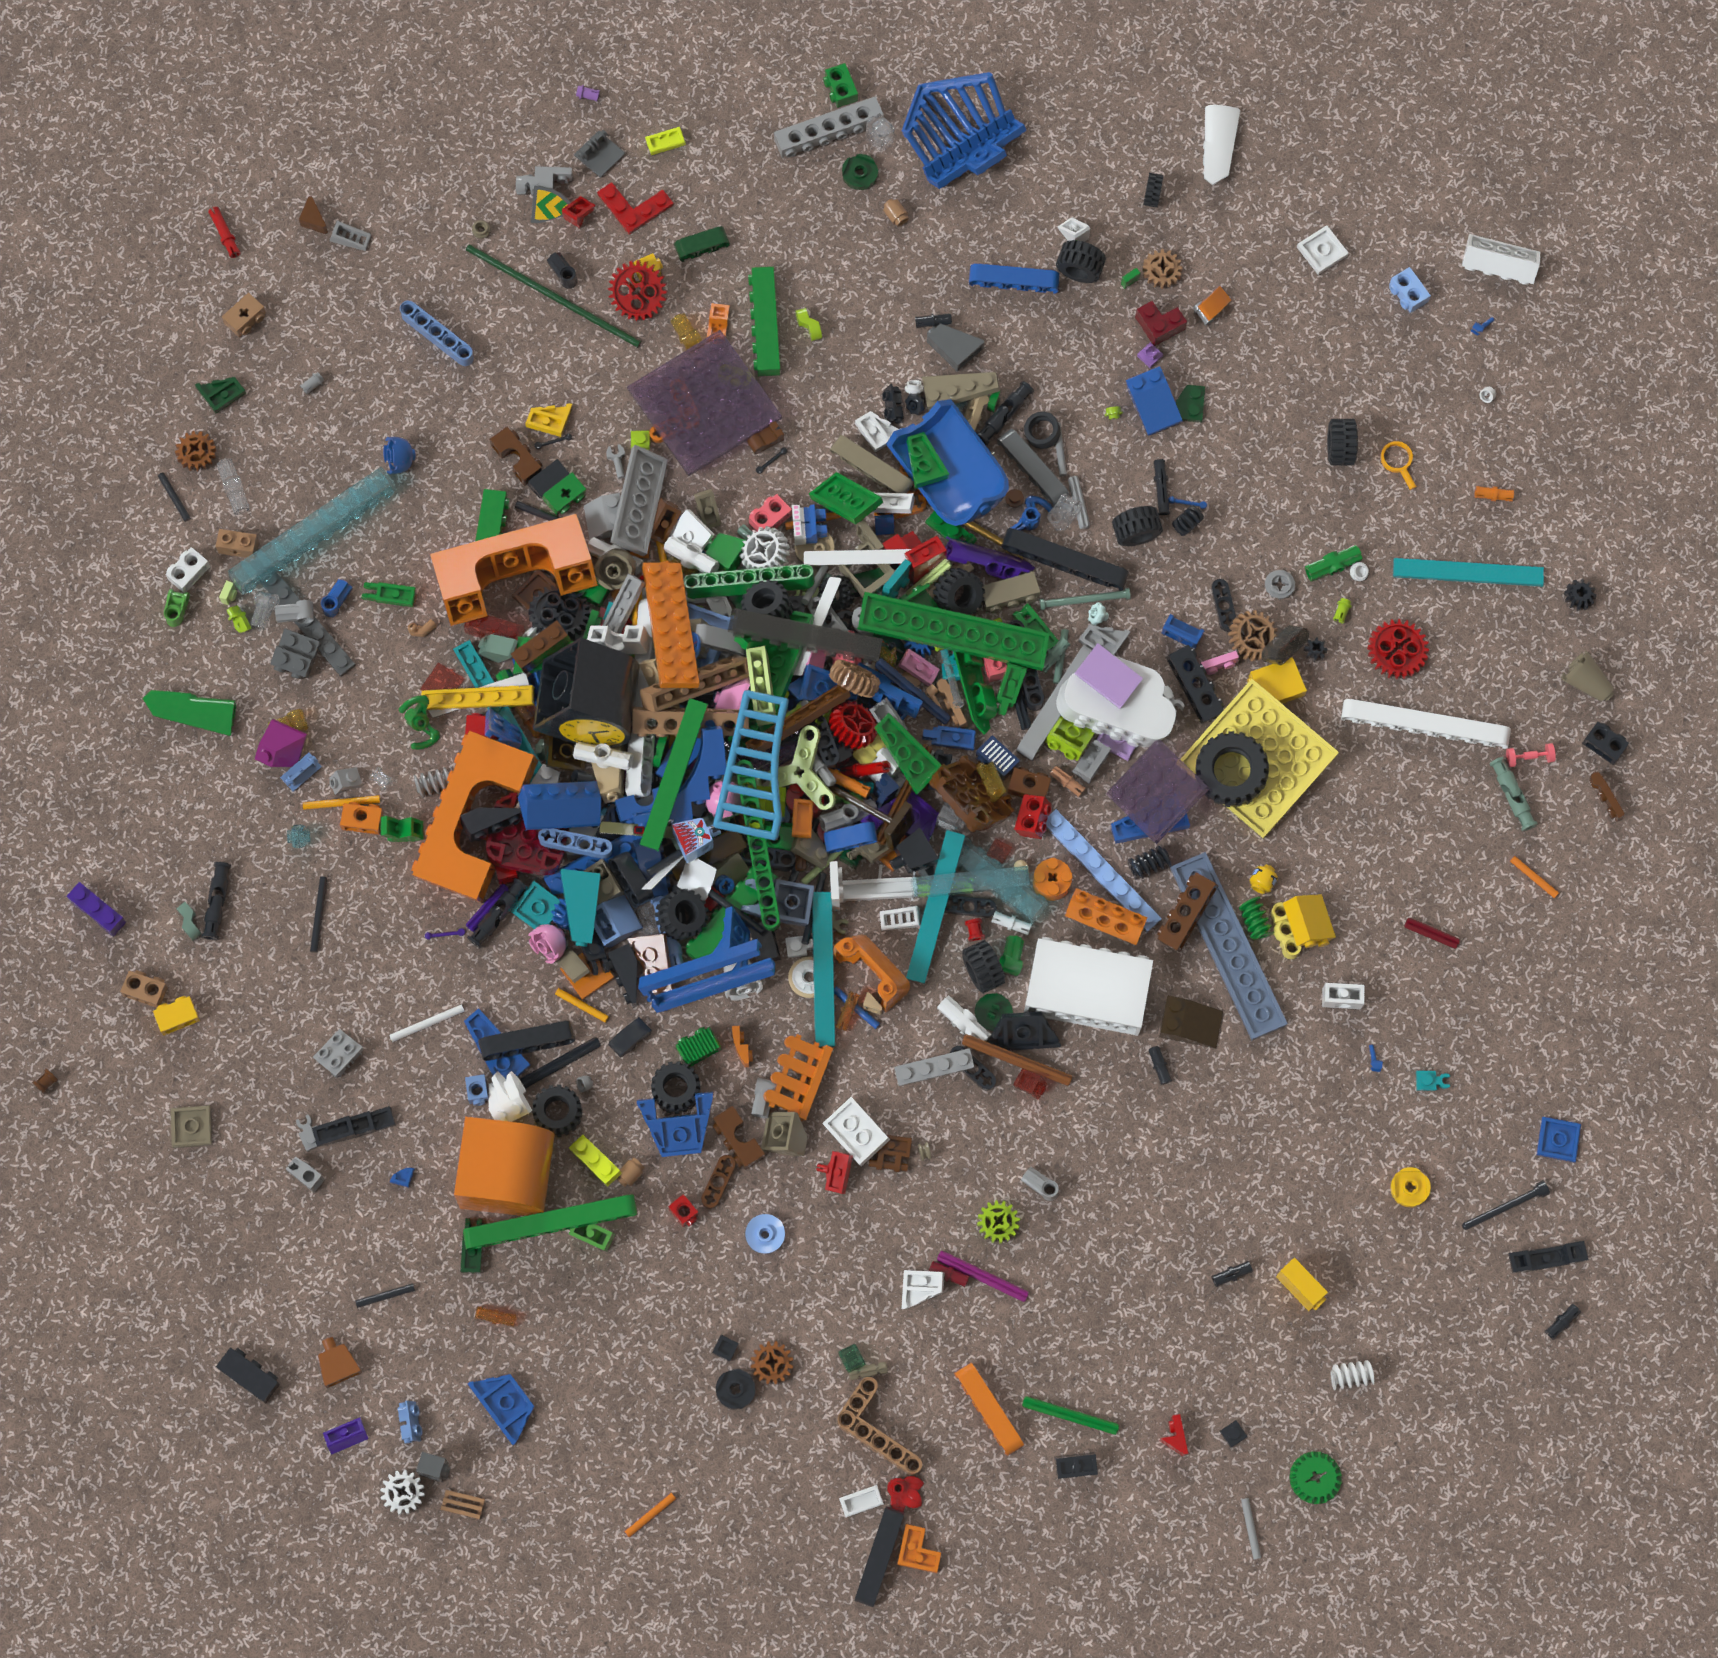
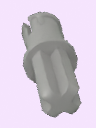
M816 752L813 763L815 774L820 776L827 787L833 786L836 779L829 771V767L824 764Z

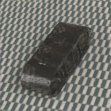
M1294 625L1287 626L1264 647L1261 655L1262 660L1271 664L1283 665L1307 643L1309 639L1308 629Z

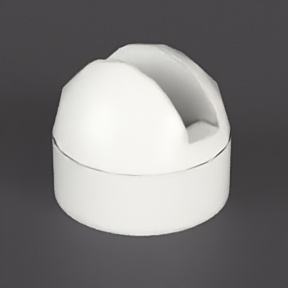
M1490 386L1485 387L1480 392L1481 400L1486 403H1490L1496 397L1495 389ZM1490 393L1489 399H1486L1485 396Z

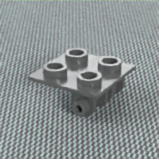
M604 130L598 131L574 154L576 158L600 178L625 155L623 150L606 137L608 134Z

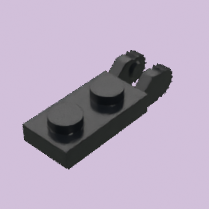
M594 928L592 943H588L587 947L581 946L586 963L589 964L593 976L598 975L596 964L598 961H600L604 973L610 972V966L601 939Z

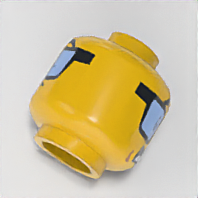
M1270 865L1257 866L1249 879L1251 888L1260 894L1269 893L1275 886L1278 876L1275 873V869Z

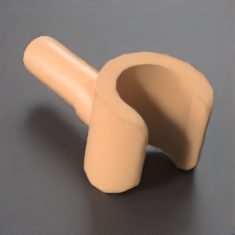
M932 684L926 689L925 694H928V697L941 707L935 696L938 693V689Z

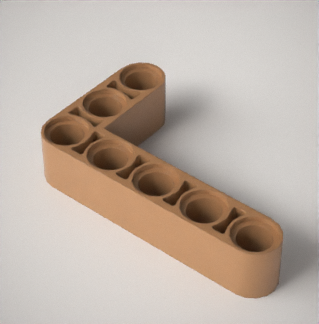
M864 1378L839 1413L837 1418L838 1426L905 1473L917 1475L922 1469L921 1459L860 1418L878 1389L877 1381L874 1378ZM870 1382L874 1385V1390L866 1392L863 1389V1385ZM860 1399L863 1402V1406L856 1409L852 1406V1401ZM843 1416H850L852 1423L850 1425H843L840 1420ZM860 1427H866L869 1433L867 1436L861 1437L858 1435L857 1430ZM877 1438H882L885 1441V1446L877 1448L874 1445V1441ZM894 1449L900 1450L902 1457L900 1459H893L891 1451ZM916 1461L919 1465L918 1469L915 1471L910 1470L907 1466L908 1462Z

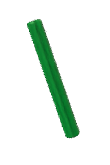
M1028 1396L1024 1397L1022 1406L1113 1435L1118 1433L1119 1424Z

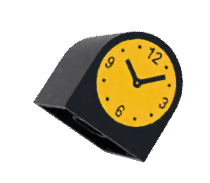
M582 637L545 658L542 664L533 730L573 744L578 742L596 746L607 744L610 748L625 745L631 737L633 709L635 707L640 670L638 661L624 652Z

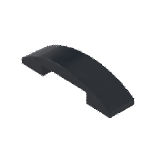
M1584 1241L1531 1251L1525 1250L1508 1253L1512 1273L1543 1270L1589 1260Z

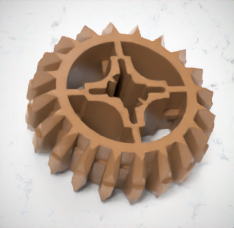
M1253 610L1252 613L1246 611L1244 614L1241 613L1238 615V618L1233 620V624L1229 627L1232 631L1228 633V636L1233 637L1229 640V643H1234L1235 646L1232 647V650L1238 649V656L1244 654L1243 660L1249 657L1250 661L1255 659L1260 661L1263 657L1267 658L1269 653H1273V647L1278 645L1275 640L1279 639V636L1274 634L1278 631V628L1272 627L1275 622L1272 621L1270 623L1268 621L1270 616L1263 617L1264 612L1257 614V611ZM1253 623L1258 624L1260 627H1255ZM1242 627H1243V632H1244V639H1242V637H1241V628H1242ZM1259 632L1256 637L1248 639L1252 634ZM1264 632H1265V634H1266V644H1265V645H1264V643H1263L1264 640H1263V637H1262V635H1263ZM1246 644H1251L1254 648L1257 649H1252L1248 647Z
M837 660L830 669L829 675L833 682L849 692L870 698L879 689L880 680L876 675L855 663Z

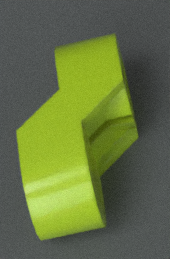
M807 309L795 310L799 327L802 326L808 329L811 341L822 339L819 322L809 318Z

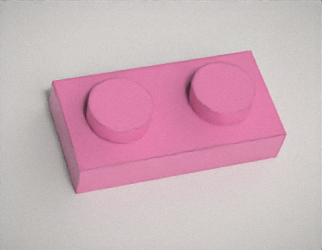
M911 649L906 650L898 665L927 686L932 685L940 670Z
M1233 651L1203 661L1200 664L1204 666L1207 675H1212L1220 668L1230 669L1234 667L1239 657L1237 652Z

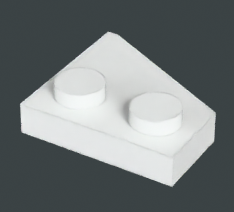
M871 411L855 420V425L874 452L887 446L886 443L892 433L899 430L892 426L891 422L879 418L878 415Z
M904 1270L902 1309H908L943 1293L944 1272Z

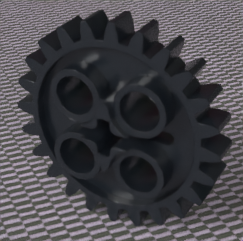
M551 585V590L544 587V593L538 591V595L533 596V602H530L528 612L529 621L532 622V628L537 627L536 633H540L555 621H558L567 635L575 639V633L581 635V629L586 630V624L590 617V605L586 604V598L582 599V593L576 595V592L561 595L559 588L555 589L554 585Z

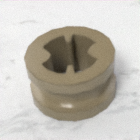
M925 1142L924 1145L918 1144L921 1161H924L925 1158L930 1160L931 1153L928 1142Z

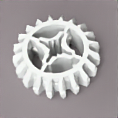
M766 526L764 529L759 527L758 532L752 530L753 535H747L748 540L742 541L745 547H742L743 553L740 557L743 559L742 563L746 569L783 566V562H788L785 558L790 555L787 551L790 548L789 544H787L788 540L776 528L771 529L769 526ZM768 539H773V541H771V542H770V541H768V542H766V543L763 542V541L768 540ZM767 561L763 564H756L758 562Z

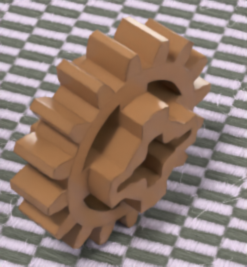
M1161 249L1160 253L1154 250L1153 255L1148 254L1147 259H1144L1142 271L1145 273L1143 277L1148 278V284L1153 282L1154 288L1157 285H1160L1161 289H1163L1164 285L1170 288L1171 282L1176 284L1177 279L1181 277V260H1176L1177 254L1171 256L1170 250L1167 253H1164V249Z

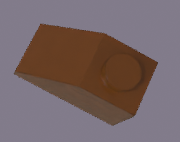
M660 498L651 533L652 539L665 544L682 513L676 504Z

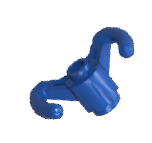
M1031 495L1025 500L1026 508L1019 522L1010 528L1019 531L1036 529L1039 526L1041 514L1035 508V504L1043 506L1051 515L1055 513V509L1045 499Z

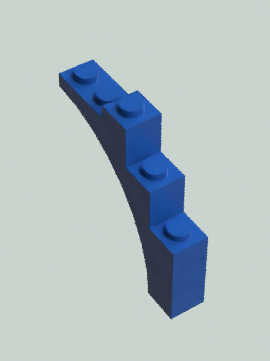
M721 726L701 728V745L698 759L692 773L679 790L670 817L672 824L693 820L691 802L694 801V804H702L706 802L705 800H710L708 777L711 776V779L722 778V775L725 774L726 759L723 729ZM652 808L632 813L633 822L638 824V826H646Z

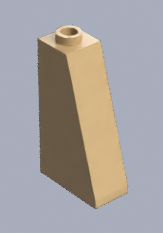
M627 743L623 746L610 749L626 752ZM592 763L599 792L605 804L623 798L625 770L615 767L600 768L596 763Z

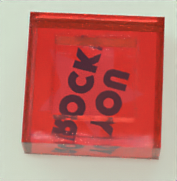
M995 838L986 856L1003 864L1012 847Z

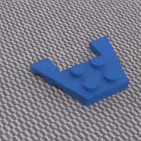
M713 1092L695 1094L697 1114L657 1118L655 1098L637 1100V1106L641 1110L662 1157L701 1153L714 1095Z

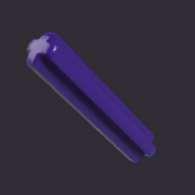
M501 884L466 923V927L474 932L478 928L477 924L489 913L503 892L509 888Z

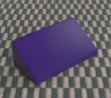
M360 1417L323 1433L331 1455L369 1439Z

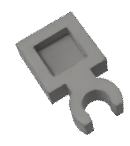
M306 1115V1124L302 1125L299 1119L296 1120V1124L300 1129H303L299 1136L308 1152L317 1148L312 1131L313 1127H311L312 1120L309 1115Z

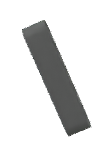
M1010 429L996 440L997 444L1005 449L1004 452L1008 457L1014 459L1017 463L1016 466L1029 476L1028 479L1032 484L1038 486L1041 490L1040 493L1053 503V507H1056L1070 496L1066 487L1014 429Z

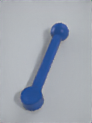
M1173 496L1168 499L1171 504L1195 505L1201 509L1207 507V503L1204 501L1197 503L1175 499Z

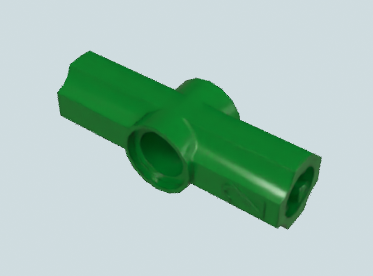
M1354 545L1340 552H1330L1321 560L1306 565V574L1312 582L1329 574L1332 576L1337 571L1342 572L1346 567L1362 561L1361 551L1359 547Z

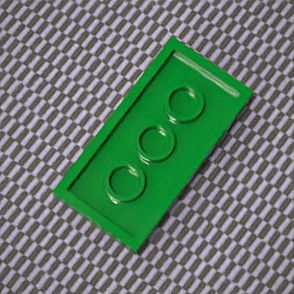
M837 472L809 493L811 500L855 525L884 503L879 495Z

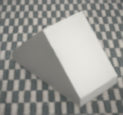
M1070 218L1058 226V229L1067 240L1085 242L1089 239L1090 227L1074 218Z

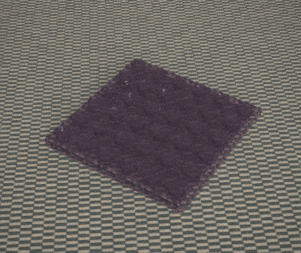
M718 330L627 386L631 396L688 476L744 443L754 434L769 427L770 423L778 422L782 419L780 412L721 330Z

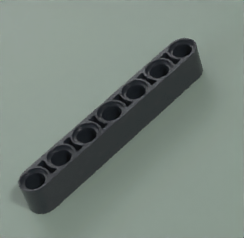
M1013 528L1006 530L1001 545L1008 552L1109 588H1118L1119 591L1124 589L1129 574L1128 570Z

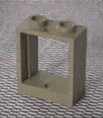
M869 541L865 544L861 543L855 548V550H876ZM853 564L839 565L841 573L850 580L849 582L853 584V587L862 597L865 592L880 594L883 591L884 584L895 572L889 564H877L884 575L867 588H864L848 569Z

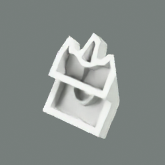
M497 1071L492 1077L493 1084L489 1083V1111L494 1120L512 1122L529 1114L532 1109L523 1095L526 1090L520 1079L512 1071L507 1075V1079Z

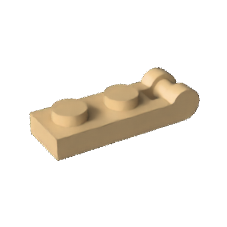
M988 395L971 399L968 403L964 417L974 431L981 419L983 406L989 402Z

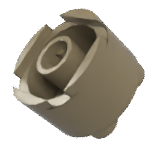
M611 549L596 562V579L606 589H621L628 574L635 576L636 561L625 550ZM614 567H617V568H618V569H617V572H614V571H613V570H614Z

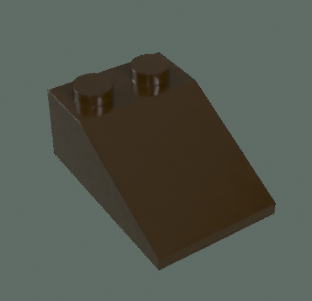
M543 734L546 767L570 771L575 769L585 771V761L574 759L573 757L576 744Z
M1168 995L1165 1001L1159 1037L1216 1049L1223 1011L1188 999Z

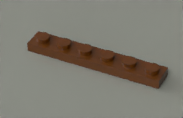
M836 685L785 717L781 741L789 735L796 733L805 725L812 723L819 716L828 713L830 709L842 704L851 697L850 692ZM776 724L763 732L774 734ZM755 738L745 743L748 749L766 752L767 749L773 746V742Z

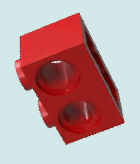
M1024 794L1014 830L1023 837L1042 839L1043 833H1045L1047 828L1046 822L1048 815L1051 814L1052 804L1045 797Z

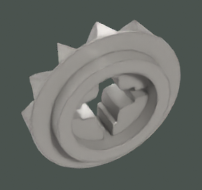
M1275 570L1266 577V592L1271 597L1278 598L1279 600L1288 598L1295 588L1294 578L1284 570ZM1279 578L1281 583L1285 584V586H1282V589L1280 591L1278 589V586L1274 585L1277 584Z

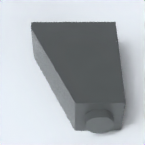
M943 324L932 327L927 333V343L957 372L984 349V341L982 339Z

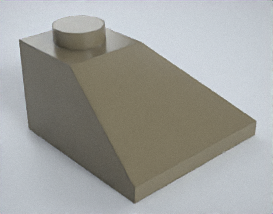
M769 1112L768 1118H766L761 1145L763 1151L788 1156L805 1155L808 1137L798 1113Z

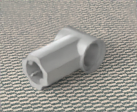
M300 600L296 604L276 605L275 616L277 623L297 621L298 623L307 624L313 622V602L310 600Z
M758 1077L751 1113L753 1116L768 1118L770 1111L769 1102L764 1100L763 1094L767 1090H775L776 1084L772 1083L771 1080Z
M1030 1167L1021 1179L1023 1183L1042 1195L1047 1201H1053L1059 1195L1058 1184L1053 1180H1049L1033 1167ZM1047 1187H1053L1055 1193L1048 1195L1044 1190Z

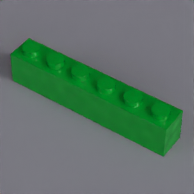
M774 266L752 268V274L748 275L749 286L753 288V291H749L750 303L754 304V308H750L751 320H755V325L751 326L752 337H756V342L752 343L753 354H757V360H753L754 371H758V377L780 375Z
M760 863L756 866L759 869L764 868ZM753 866L748 871V877L745 880L755 879ZM772 873L773 880H776L777 876ZM741 880L736 885V891L732 896L728 895L725 898L739 910H741L743 905L759 904L757 890L745 885V880ZM724 907L720 910H715L710 917L712 920L708 925L702 928L696 939L692 938L686 945V954L693 960L712 954L723 938V918L725 917L726 910Z

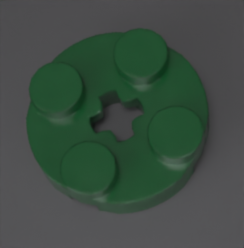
M856 154V156L847 158L842 166L843 181L847 186L855 190L869 189L878 178V167L874 159L866 154ZM860 169H863V173H864V174H863V175H857V173H856L855 171H856V170L859 171Z

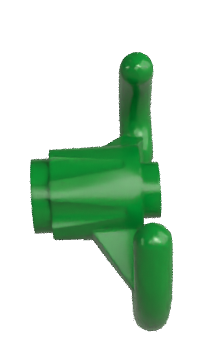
M425 695L412 697L399 708L400 713L406 711L404 718L411 728L416 731H424L430 736L429 740L424 742L412 743L411 748L413 750L428 748L440 739V732L431 727L426 713L429 699ZM418 703L415 708H410L409 710H407L412 705Z

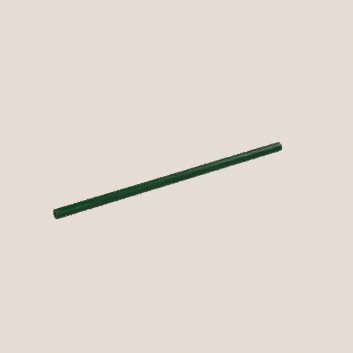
M468 244L466 247L467 252L638 348V345L641 343L638 339L472 245Z

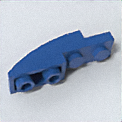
M861 662L858 663V666L872 672L880 680L877 693L871 697L874 701L879 703L887 697L896 712L899 710L916 719L923 704L922 700L891 685L892 681L880 672Z

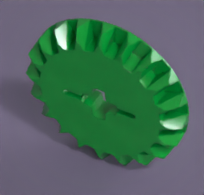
M1312 1451L1301 1455L1295 1460L1290 1470L1289 1479L1294 1493L1301 1500L1310 1504H1323L1330 1501L1339 1492L1342 1484L1340 1467L1333 1458L1322 1452ZM1313 1472H1315L1317 1475L1326 1473L1325 1475L1321 1476V1478L1319 1479V1483H1317L1316 1481H1309L1306 1483V1481L1310 1480L1313 1476Z

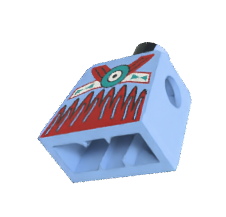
M703 818L672 824V833L686 863L710 851L713 848L712 837L721 834L720 829L715 828L713 825L707 827Z

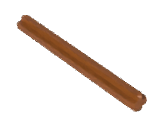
M965 1034L963 1037L962 1045L1066 1086H1069L1072 1081V1075L971 1035Z

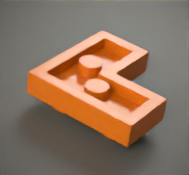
M906 1524L897 1565L937 1573L941 1552L922 1549L925 1528Z

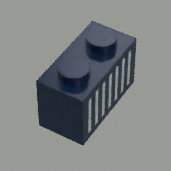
M993 735L976 751V760L991 769L990 773L996 779L1000 778L1003 781L1020 763V760Z

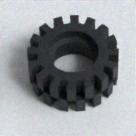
M1149 172L1143 205L1158 208L1164 175Z
M832 576L841 578L838 586L839 599L834 596L831 608L834 611L848 608L853 603L851 599L855 597L852 595L855 592L854 589L851 590L853 584L848 583L850 580L848 578L845 579L846 576ZM830 577L823 580V584H820L822 590H819V594H823Z

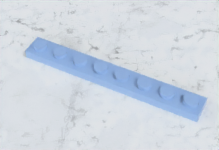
M1057 809L1048 816L1046 822L1047 829L1123 908L1147 917L1143 928L1146 932L1150 931L1161 921L1162 918Z

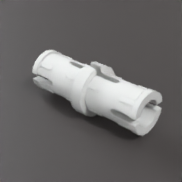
M995 911L992 923L1007 927V930L1011 931L1013 929L1026 935L1029 934L1032 925L1031 923L1016 919V916L1012 915L1011 917Z

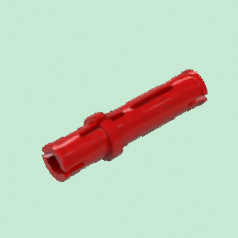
M212 207L214 212L212 209H209L208 213L221 237L220 241L226 247L229 257L236 258L234 253L239 256L241 252L235 243V237L230 233L219 207Z
M888 761L868 764L856 763L853 766L842 767L840 773L850 778H862L866 775L888 773L890 769L885 768H890L891 766Z

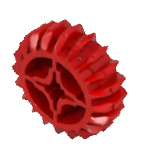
M847 700L835 706L829 715L828 725L831 726L830 731L834 732L833 737H837L839 742L842 741L845 746L850 745L851 749L855 747L858 750L862 747L866 748L870 743H873L877 736V731L874 728L877 725V720L873 718V714L868 711V708L863 707L862 703L858 705L856 701L850 702Z

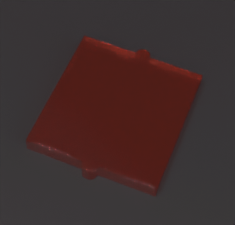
M437 663L420 690L458 689L464 678L453 672V669H448L442 664Z

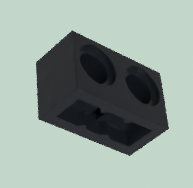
M1597 722L1582 744L1614 765L1629 742L1621 734L1611 731L1607 724ZM1594 734H1600L1603 739L1598 740ZM1610 745H1616L1618 751L1612 750Z

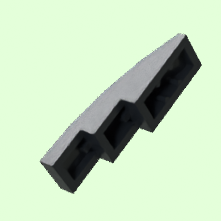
M388 1106L373 1112L367 1111L352 1117L346 1116L313 1127L312 1131L316 1145L320 1147L396 1126L392 1109Z

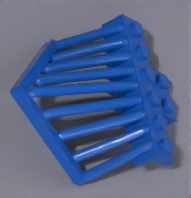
M990 72L919 84L902 128L904 137L907 138L925 165L922 168L927 180L938 189L947 186L949 182L960 177L967 170L976 175L984 173L988 168L999 163L1007 156L1005 150L1002 149L1007 143L1027 131L1025 125L1014 118L1012 110H1005L995 79ZM981 84H989L999 113L997 118ZM973 86L989 119L988 124L983 121L964 87ZM955 88L958 90L979 130L971 125L948 90ZM932 92L942 94L970 136L960 131L933 97ZM924 98L927 99V101L938 113V115L942 118V120L946 123V125L957 137L960 143L953 139V137L950 135L947 129L943 126V124L940 122V120L928 106ZM921 108L951 148L945 146L943 141L940 139L938 134L935 132V130L932 128L930 123L923 115V112L920 111ZM917 119L924 127L926 132L929 134V136L932 138L934 143L937 145L939 150L942 152V155L938 154V152L936 151V149L934 148L926 134L921 129L919 123L916 122ZM913 129L934 159L933 161L929 160L913 136Z

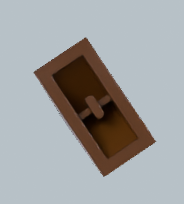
M311 195L308 197L299 217L300 226L327 234V226Z

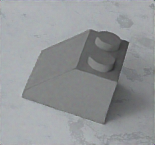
M620 493L603 495L584 505L590 540L593 537L597 539L612 537L620 502Z

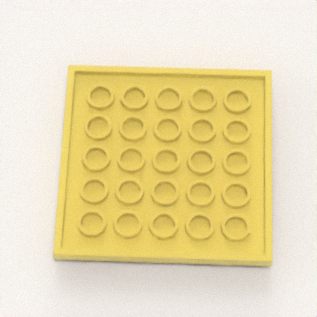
M1251 679L1176 764L1198 783L1196 779V759L1200 749L1208 743L1210 738H1215L1220 733L1228 734V731H1234L1235 734L1242 732L1247 737H1253L1258 744H1261L1263 751L1268 757L1269 774L1266 786L1257 798L1252 799V802L1244 803L1239 807L1230 805V807L1226 808L1264 839L1339 752L1257 682ZM1225 753L1215 762L1214 773L1217 780L1223 785L1238 786L1248 779L1250 764L1239 753Z

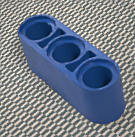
M865 822L825 832L826 852L836 853L876 843L875 823Z

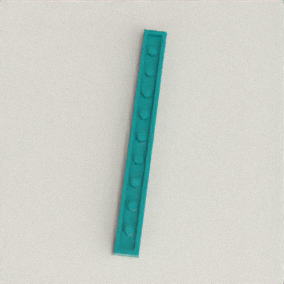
M470 640L453 649L475 688L494 683ZM491 707L510 724H514L521 730L522 743L519 750L530 753L538 759L509 707ZM538 761L530 783L542 766L540 761Z

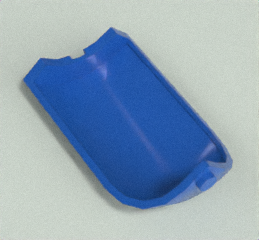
M951 399L937 401L931 410L922 417L924 420L920 424L915 426L913 423L906 428L894 431L886 445L914 482L906 441L909 436L922 432L926 434L949 472L948 479L919 487L918 489L940 518L948 524L958 526L973 522L993 510L1009 490V482L1003 468Z

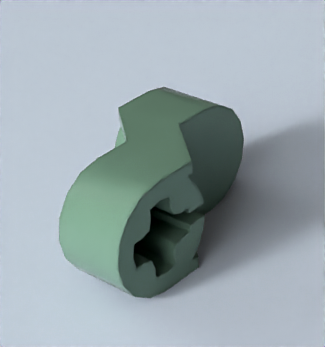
M183 902L176 909L184 918L182 929L194 941L202 933L193 924L195 912L186 902Z

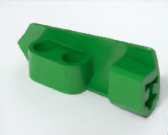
M953 651L972 721L983 734H986L991 729L989 720L996 716L998 708L993 687L984 682L981 669L984 665L982 657Z
M151 690L142 698L154 717L231 736L236 712V700L203 698L191 693Z

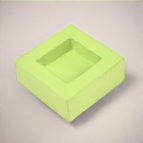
M226 580L219 598L221 603L229 605L230 601L235 600L237 590L234 583Z

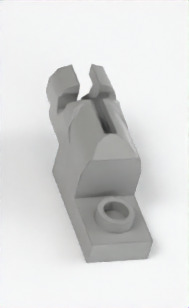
M535 166V176L532 174L516 176V194L526 195L527 190L530 189L531 195H533L534 186L554 189V181L566 184L573 179L572 168Z

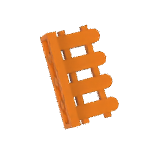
M796 1034L795 1037L788 1036L785 1038L784 1044L787 1048H790L789 1054L778 1056L777 1062L783 1066L782 1072L771 1074L770 1080L776 1084L775 1090L765 1091L763 1097L765 1101L769 1102V1107L774 1108L776 1105L788 1110L787 1112L798 1113L802 1122L808 1116L833 1048L828 1045L819 1048V1043L814 1042L812 1045L801 1040V1035ZM795 1052L808 1056L807 1062L794 1058ZM815 1059L816 1062L814 1066H812V1062ZM790 1069L801 1074L800 1080L787 1076L788 1070ZM783 1087L794 1092L793 1098L780 1094L781 1088Z

